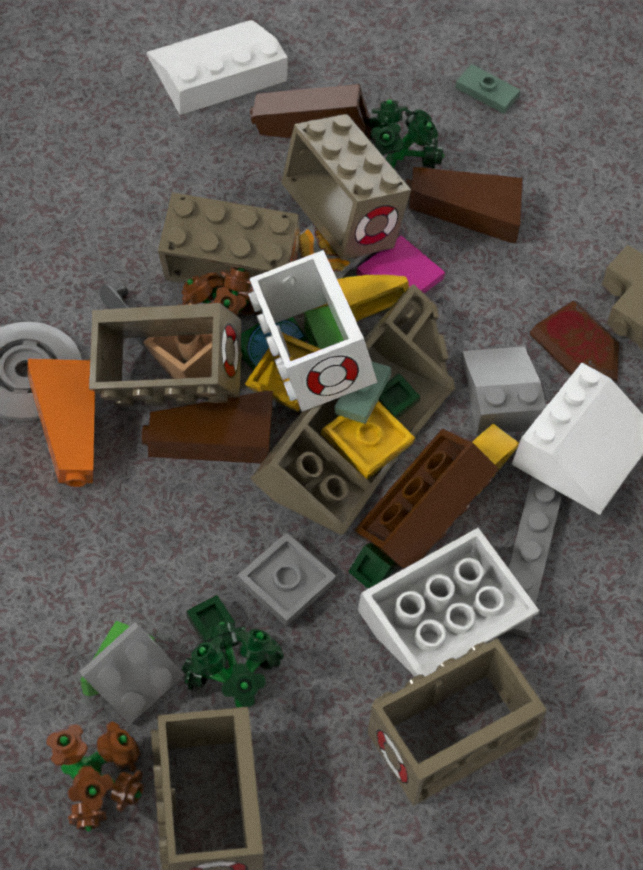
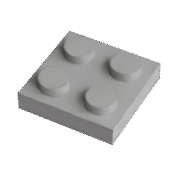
M286 532L237 575V582L287 627L336 583V576Z
M136 621L80 671L82 677L129 724L134 722L185 675L182 669Z

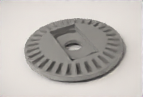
M18 322L0 327V417L17 421L40 419L28 377L17 375L15 372L16 368L22 363H28V358L82 360L78 347L69 336L53 326L38 322Z

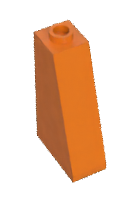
M28 358V380L58 482L66 483V485L71 487H82L86 483H93L95 392L89 389L90 360Z

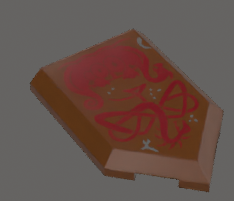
M573 300L537 323L529 334L570 375L583 363L611 378L613 382L618 381L619 342L577 301Z

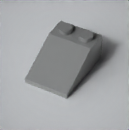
M525 346L462 351L461 355L476 434L480 435L492 424H495L505 433L527 431L546 408L541 381Z

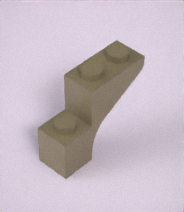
M627 244L607 266L602 286L606 287L612 295L621 297L613 305L607 325L616 334L629 338L643 350V254Z

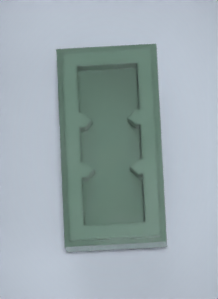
M473 64L457 79L455 86L456 89L503 114L520 95V89Z
M371 361L377 383L341 396L335 405V414L366 424L391 376V367Z

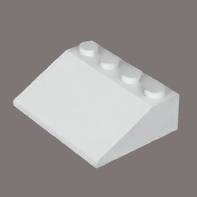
M253 20L147 52L151 64L180 115L287 81V55L276 37Z
M581 363L522 436L512 465L601 515L643 456V414L611 378Z
M479 528L474 529L362 592L358 606V612L376 638L414 677L423 674L425 677L435 672L436 668L449 658L457 660L465 656L468 650L475 644H480L482 641L487 644L539 612V609Z

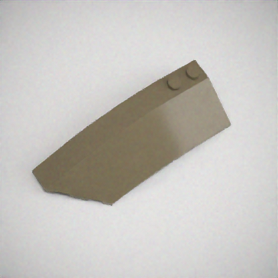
M412 284L364 337L370 360L391 367L389 380L400 373L420 395V401L397 419L415 437L449 394L456 388L453 377L448 375L445 361L449 358L444 336L439 335L436 320L439 318L437 306L419 288ZM339 398L301 412L250 479L275 502L343 535L401 454L368 479L360 474L321 435L322 428L340 416L335 414V405Z

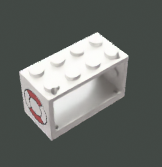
M324 250L250 278L254 292L248 293L255 312L262 311V314L256 315L263 334L269 332L271 334L265 337L273 357L279 355L280 358L274 361L282 380L289 379V381L284 382L290 401L297 399L302 412L377 383L364 337ZM328 303L344 341L290 361L289 357L291 356L280 326H276L275 323Z

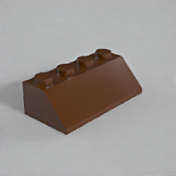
M442 428L354 531L368 543L375 545L393 560L397 567L403 570L423 559L432 546L446 535L447 529L458 516L467 511L470 502L481 490L491 483L492 477L499 469L474 443Z

